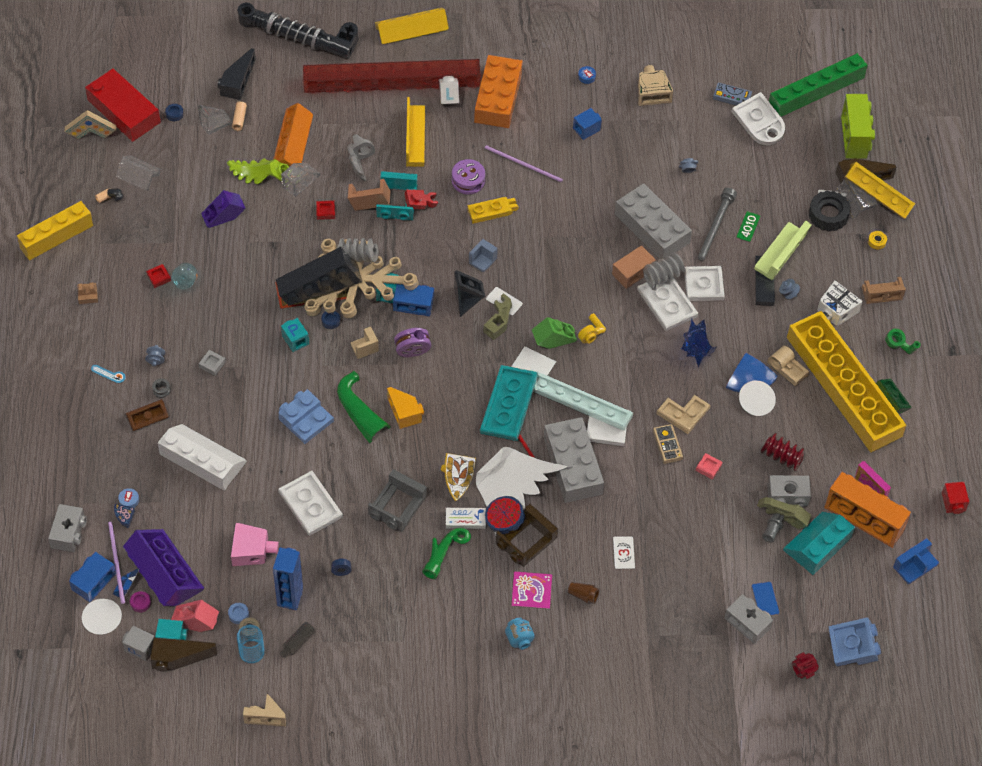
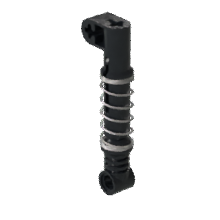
M242 3L237 9L239 23L244 27L254 26L261 28L267 34H272L275 31L277 37L280 35L285 37V40L289 38L294 40V43L298 41L303 46L305 44L311 46V49H321L347 59L351 57L359 40L358 27L352 22L344 23L337 36L326 33L321 28L316 29L315 26L310 28L307 23L300 24L298 20L291 21L289 17L284 19L281 14L277 15L275 12L266 13L255 9L251 3Z

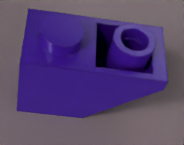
M223 190L201 214L206 226L211 228L235 220L246 208L239 194Z

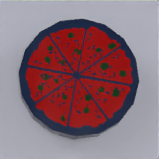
M502 496L494 499L485 511V521L490 529L494 532L499 531L501 534L518 529L523 523L525 516L522 504L512 496Z

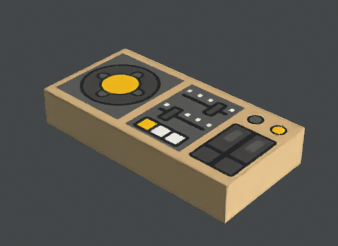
M673 425L653 428L663 463L683 460Z

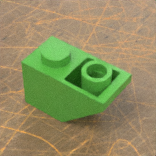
M549 317L532 329L537 345L548 349L577 341L575 329L572 325Z

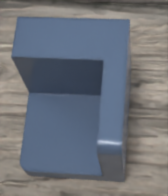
M482 239L470 251L469 264L481 272H485L497 259L498 248Z

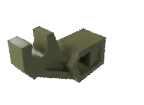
M504 293L501 295L503 303L497 300L494 301V307L499 314H495L484 324L483 332L492 340H495L507 330L512 302Z
M768 497L759 499L757 504L759 508L766 507L767 514L778 513L784 515V520L796 529L808 526L811 514L800 505L787 504Z

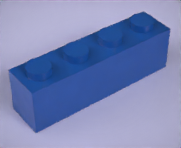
M280 547L273 567L277 606L297 610L303 592L300 552L293 548L285 549Z

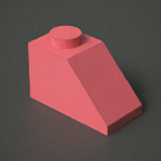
M203 600L177 605L171 620L183 621L185 629L203 632L214 628L219 611Z

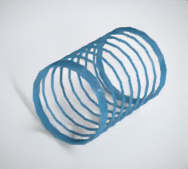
M255 625L243 626L237 633L239 655L247 663H256L264 656L263 634ZM244 629H258L259 631L254 634H257V637L260 636L261 638H250L245 640L244 638L247 636H244L241 639L240 637L243 633L241 631H243ZM249 641L258 642V644L253 647L243 646L245 643ZM259 646L262 650L259 652L261 654L258 655V660L247 661L252 659H247L250 657H243L247 654L243 651Z

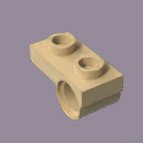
M782 346L768 358L767 363L796 386L808 376L809 371L794 359V353L789 347Z

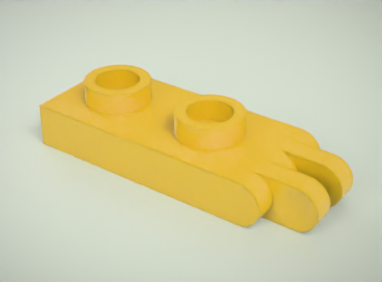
M501 197L467 205V210L472 224L509 216L513 211L518 210L519 207L516 204L515 198Z

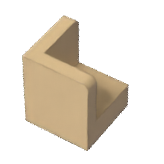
M371 327L364 329V338L351 342V347L357 359L379 351L378 339Z

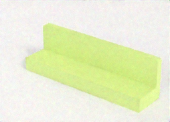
M805 221L798 228L788 222L757 262L754 269L773 280L805 238L812 224Z

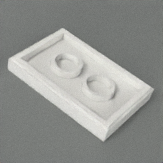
M667 276V282H663L660 279V285H657L654 281L653 288L647 282L638 286V292L665 331L698 317V312L675 279L671 280Z
M313 471L278 489L279 494L309 536L343 518L342 512Z

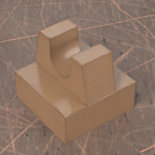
M96 283L77 285L79 304L98 303Z

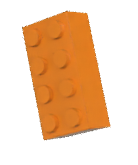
M488 55L475 106L474 123L503 128L510 127L522 76L523 60Z
M841 472L831 486L824 507L834 514H840L851 524L891 548L894 547L903 534L911 514L903 505L896 504L886 495L879 494L870 486L862 484L853 476L847 475L844 472Z

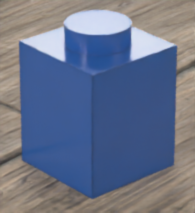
M590 108L574 117L573 129L584 140L601 130L602 119L598 113H595Z

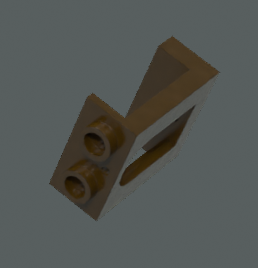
M531 504L524 508V520L518 529L508 531L509 533L501 534L499 531L496 532L495 542L498 548L502 551L505 550L510 555V558L522 567H525L556 540L558 535V528ZM531 524L543 537L526 552L522 553L511 543V540Z

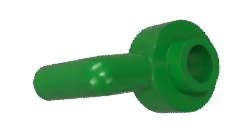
M897 328L890 330L885 337L889 347L893 349L902 348L908 354H913L921 346L919 341H915L911 345L907 344L904 332Z

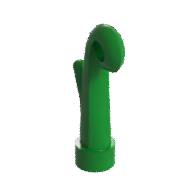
M455 528L446 534L439 545L437 544V539L433 538L431 556L422 573L429 579H436L453 539L457 543L465 544L471 538L470 532L465 528Z

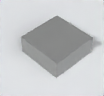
M209 350L200 361L199 368L216 376L226 360L224 357Z

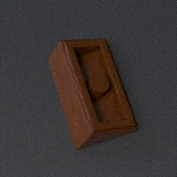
M162 399L125 413L132 431L169 417Z

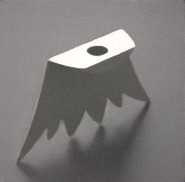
M503 447L477 472L476 486L486 506L498 497L512 496L519 500L524 509L523 493L529 495L540 493L534 481H546L548 478L543 473L559 471L567 466L542 461L510 447Z

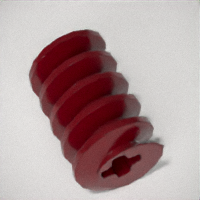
M774 433L764 443L761 453L767 450V457L773 455V460L775 461L780 458V464L783 465L787 462L788 468L794 465V471H797L804 458V448L797 451V444L791 448L790 440L784 444V437L776 440L777 433Z

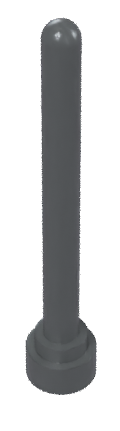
M732 188L723 189L721 194L722 203L698 255L700 261L705 259L728 205L735 201L737 192Z

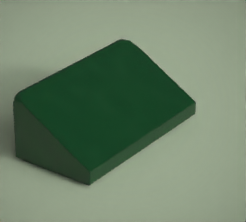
M881 379L876 382V385L898 414L912 408L892 379Z

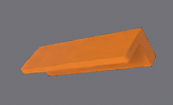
M299 103L286 108L274 159L288 164L296 171L300 170L313 118V113Z

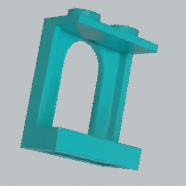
M381 171L380 179L385 180L389 189L417 190V174ZM377 204L376 214L377 217L384 219L413 220L414 209L413 207H407V204L405 207Z

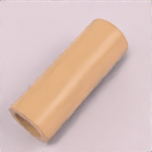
M244 102L236 103L232 128L236 131H240L243 128L247 107Z

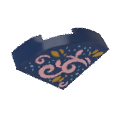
M115 504L114 512L117 520L121 525L129 528L135 509Z

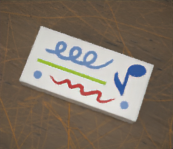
M446 508V529H485L486 508Z

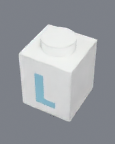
M445 76L443 79H439L441 104L459 103L457 78Z

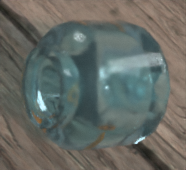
M190 263L179 264L172 272V282L180 289L192 287L198 278L197 269Z

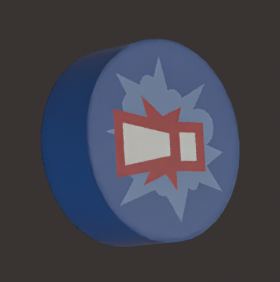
M589 66L582 67L579 70L578 79L584 84L594 82L596 79L595 69Z

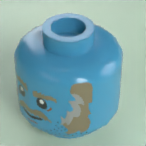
M522 618L512 619L508 622L505 629V634L511 647L519 648L520 650L530 647L535 637L529 621Z

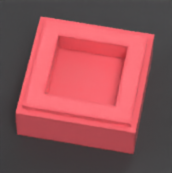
M705 453L695 471L713 480L723 462Z

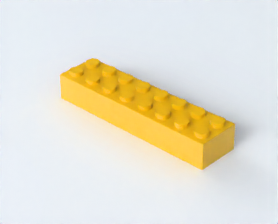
M822 311L789 326L787 339L870 453L903 437L907 426Z

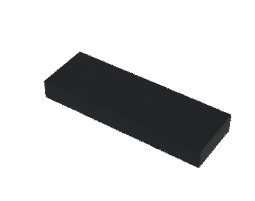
M755 256V265L762 256ZM755 270V305L774 306V279L771 280Z

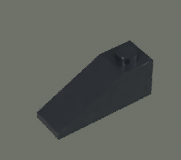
M251 48L224 71L222 78L218 79L217 88L220 89V96L241 100L256 61L255 49Z

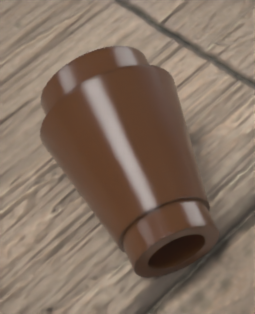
M571 582L568 594L587 604H595L599 596V588L591 584Z

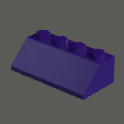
M163 529L135 530L123 545L128 557L139 568V572L148 582V586L154 591L163 606H177L204 590L196 575Z

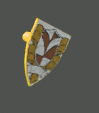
M446 453L445 464L441 466V471L445 472L449 492L453 499L457 501L469 487L473 477L476 458Z

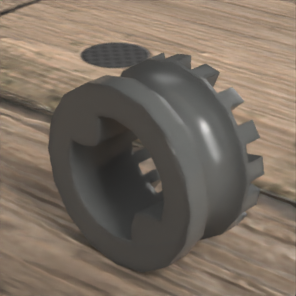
M160 378L153 382L152 388L156 397L164 398V396L167 397L169 395L170 385L166 379ZM161 385L166 387L162 388L161 391L156 389L157 387H161Z

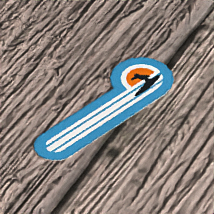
M98 365L91 367L93 372L116 383H121L125 380L123 372L113 373Z

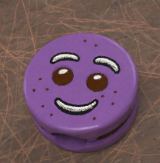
M466 159L454 165L452 169V185L458 192L462 194H475L484 187L485 169L479 162Z
M423 328L406 329L398 333L394 338L397 354L402 357L419 356L431 348L429 333Z

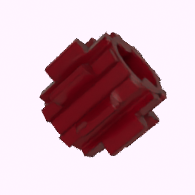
M804 652L796 655V659L792 661L791 665L797 677L808 679L814 676V672L819 668L814 655L810 653L805 655Z

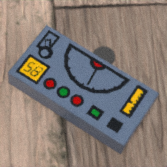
M718 82L713 99L737 106L751 98L752 91Z

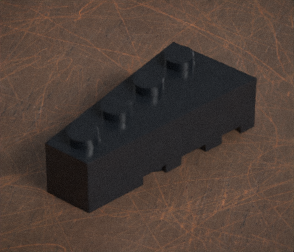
M342 247L275 279L279 296L288 306L362 283L358 265Z

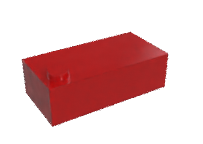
M114 68L85 87L87 100L111 123L115 124L132 142L161 123L159 109Z

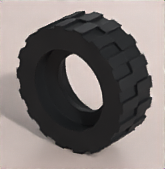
M819 192L810 203L808 216L811 219V223L823 231L831 232L843 228L850 214L849 201L839 192ZM823 205H831L838 209V215L828 217L823 215L820 209Z

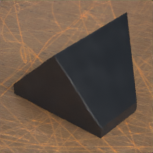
M458 270L454 271V290L461 317L486 296L481 280Z

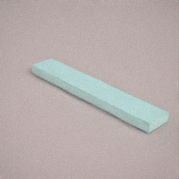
M538 372V378L533 390L535 393L623 431L633 417V412Z

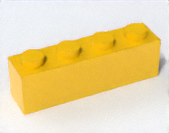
M80 201L18 234L19 247L30 261L93 226L92 216L87 207Z

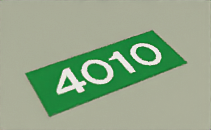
M747 211L736 238L750 242L760 215Z

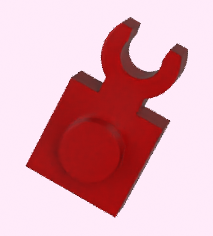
M406 190L404 193L407 207H413V209H425L426 206L434 208L438 204V201L431 200L436 197L435 192L424 194V190Z

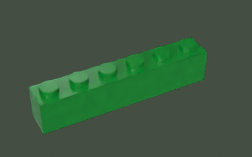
M856 53L770 93L769 103L780 117L785 116L864 79L868 65Z

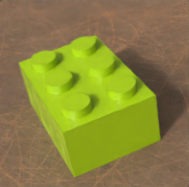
M846 94L841 123L845 158L867 159L868 152L872 150L875 130H872L871 127L873 126V115H870L871 101H868L867 94Z

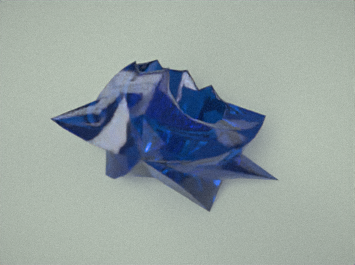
M691 318L690 328L683 334L685 341L681 350L687 352L686 357L695 356L699 368L703 359L711 356L710 354L716 350L717 346H710L706 333L705 319L698 325H695Z

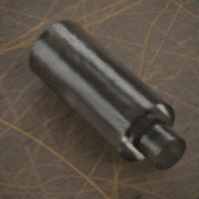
M304 622L282 645L281 656L286 658L289 654L294 655L315 633V629L308 622Z

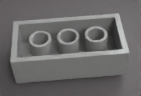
M645 184L640 185L616 201L615 215L659 259L671 256V254L676 253L690 243L692 230Z
M580 417L545 425L544 440L552 463L567 466L564 469L555 471L565 503L602 495L604 481L583 418Z

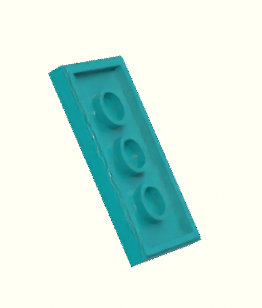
M504 365L500 366L480 428V434L518 441L538 378V372Z

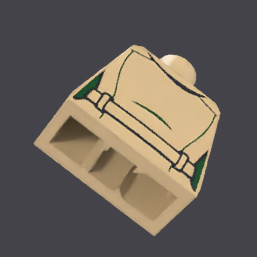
M652 65L646 66L644 72L639 73L638 105L672 103L673 89L663 70L655 71Z

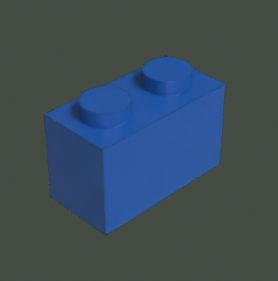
M397 284L393 299V311L430 316L434 301V288L427 285H418L414 290H407L403 284Z
M95 552L92 556L85 559L83 566L71 575L69 580L71 590L88 602H91L116 575L115 566L112 562Z

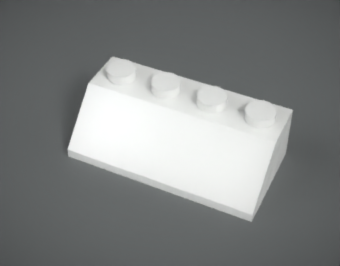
M183 424L169 428L158 442L160 455L222 490L228 487L247 462L244 458Z

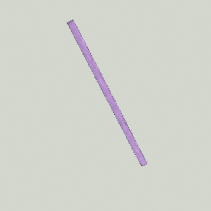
M487 145L485 146V149L491 152H494L500 156H503L509 160H512L518 164H521L554 180H557L559 182L563 181V179L557 176H554L539 168L529 165L523 161H520Z
M108 522L121 604H124L125 599L112 522Z

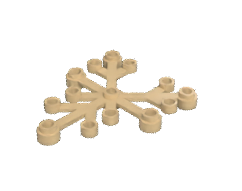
M325 239L322 242L321 248L324 254L319 255V257L337 249L334 240ZM378 256L376 262H372L365 268H363L364 261H356L362 283L349 286L346 301L340 307L341 313L345 318H352L356 315L357 309L354 300L358 287L363 291L366 299H373L376 296L374 288L368 286L365 282H372L382 293L383 299L391 300L394 297V293L391 288L386 287L383 283L403 284L405 289L414 290L419 284L418 279L412 273H407L404 276L387 275L401 267L402 264L398 257L391 258L389 265L373 275L368 274L376 269H380L384 265L380 256ZM348 287L324 294L316 300H307L305 304L306 313L309 316L318 315L322 304L327 313L334 312L337 295Z

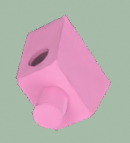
M236 523L231 552L232 566L264 564L266 553L278 554L279 542L268 541L266 529Z

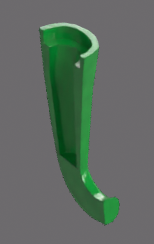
M352 371L340 380L337 394L344 409L370 444L378 431L384 427L388 429L391 427L352 392V385L360 380L359 375Z

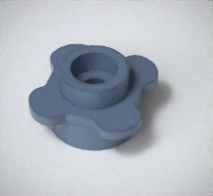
M686 158L680 162L679 168H682L684 173L696 171L698 161Z

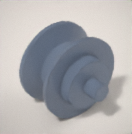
M794 279L783 281L779 288V292L784 294L786 299L796 297L800 291V286L795 284Z
M158 345L147 348L146 353L148 355L145 357V360L148 363L152 364V366L164 363V349L158 347Z

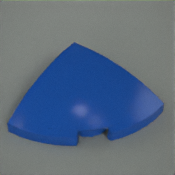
M745 353L726 388L740 392L741 388L750 381H762L770 386L776 381L778 376L761 361Z

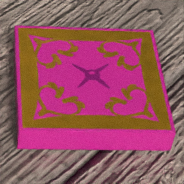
M862 461L858 465L854 478L862 484L870 486L879 494L888 497L891 487L866 462Z

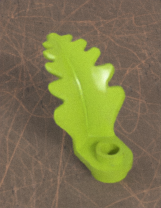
M264 158L259 163L252 160L250 164L246 161L241 163L239 160L227 162V165L230 167L229 170H233V175H239L238 180L246 177L245 182L247 184L254 180L255 184H259L269 175L280 181H286L291 174L289 166L276 159L269 161Z

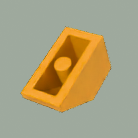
M392 387L387 388V399L399 429L422 423V415L424 414L422 404H418L416 398Z

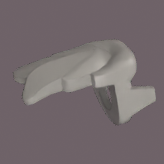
M356 134L353 136L354 144H349L347 151L350 154L349 159L354 172L362 180L366 181L360 159L372 156L375 153V147L371 141L363 139Z

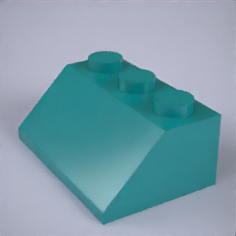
M821 512L783 548V551L814 575L852 538L855 526L840 514Z

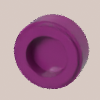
M143 591L135 592L130 597L131 608L138 613L147 611L151 605L149 595Z

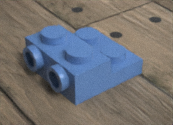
M308 389L305 392L299 391L291 403L285 402L282 404L278 412L279 420L304 444L334 422V417L321 406L320 400Z
M869 618L829 626L836 666L854 662L861 665L878 661L881 649L879 643H875L874 636H878L875 624L870 622Z

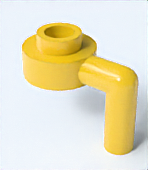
M594 313L589 316L594 326L588 325L578 333V338L584 344L592 343L596 339V335L606 331L605 326Z

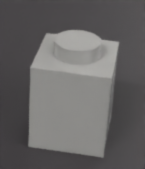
M132 626L131 630L127 631L123 636L124 650L147 661L152 653L155 636Z

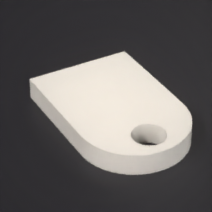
M761 92L732 108L731 112L757 143L773 145L782 139L785 131L784 121ZM774 132L776 137L772 138L767 133Z

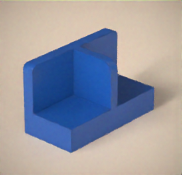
M927 538L895 560L893 568L907 584H911L939 564L936 558L929 552L932 543Z

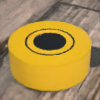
M874 231L869 235L868 244L871 248L879 250L886 246L887 236L883 232Z

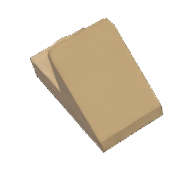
M268 694L265 709L259 706L244 707L243 718L245 724L286 726L285 713Z

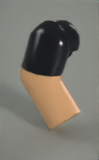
M113 188L95 195L98 203H101L112 196L115 201H119L124 196L119 188Z

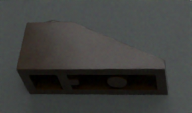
M845 159L838 162L836 175L844 190L857 187L844 178L850 170V165L854 162L859 163L883 181L894 178L897 167L895 164L870 160Z
M154 637L150 659L152 669L161 672L176 670L216 656L217 647L216 643Z

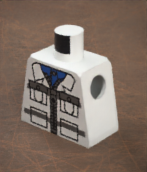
M834 281L819 301L817 310L818 312L822 311L829 321L839 326L860 312L863 301L837 281Z

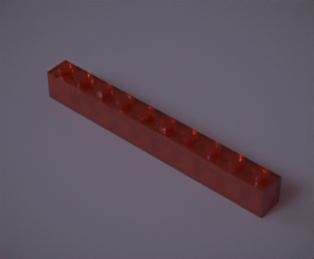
M480 59L303 65L304 93L440 88L439 79H443L445 76L457 78L458 87H480L481 85Z

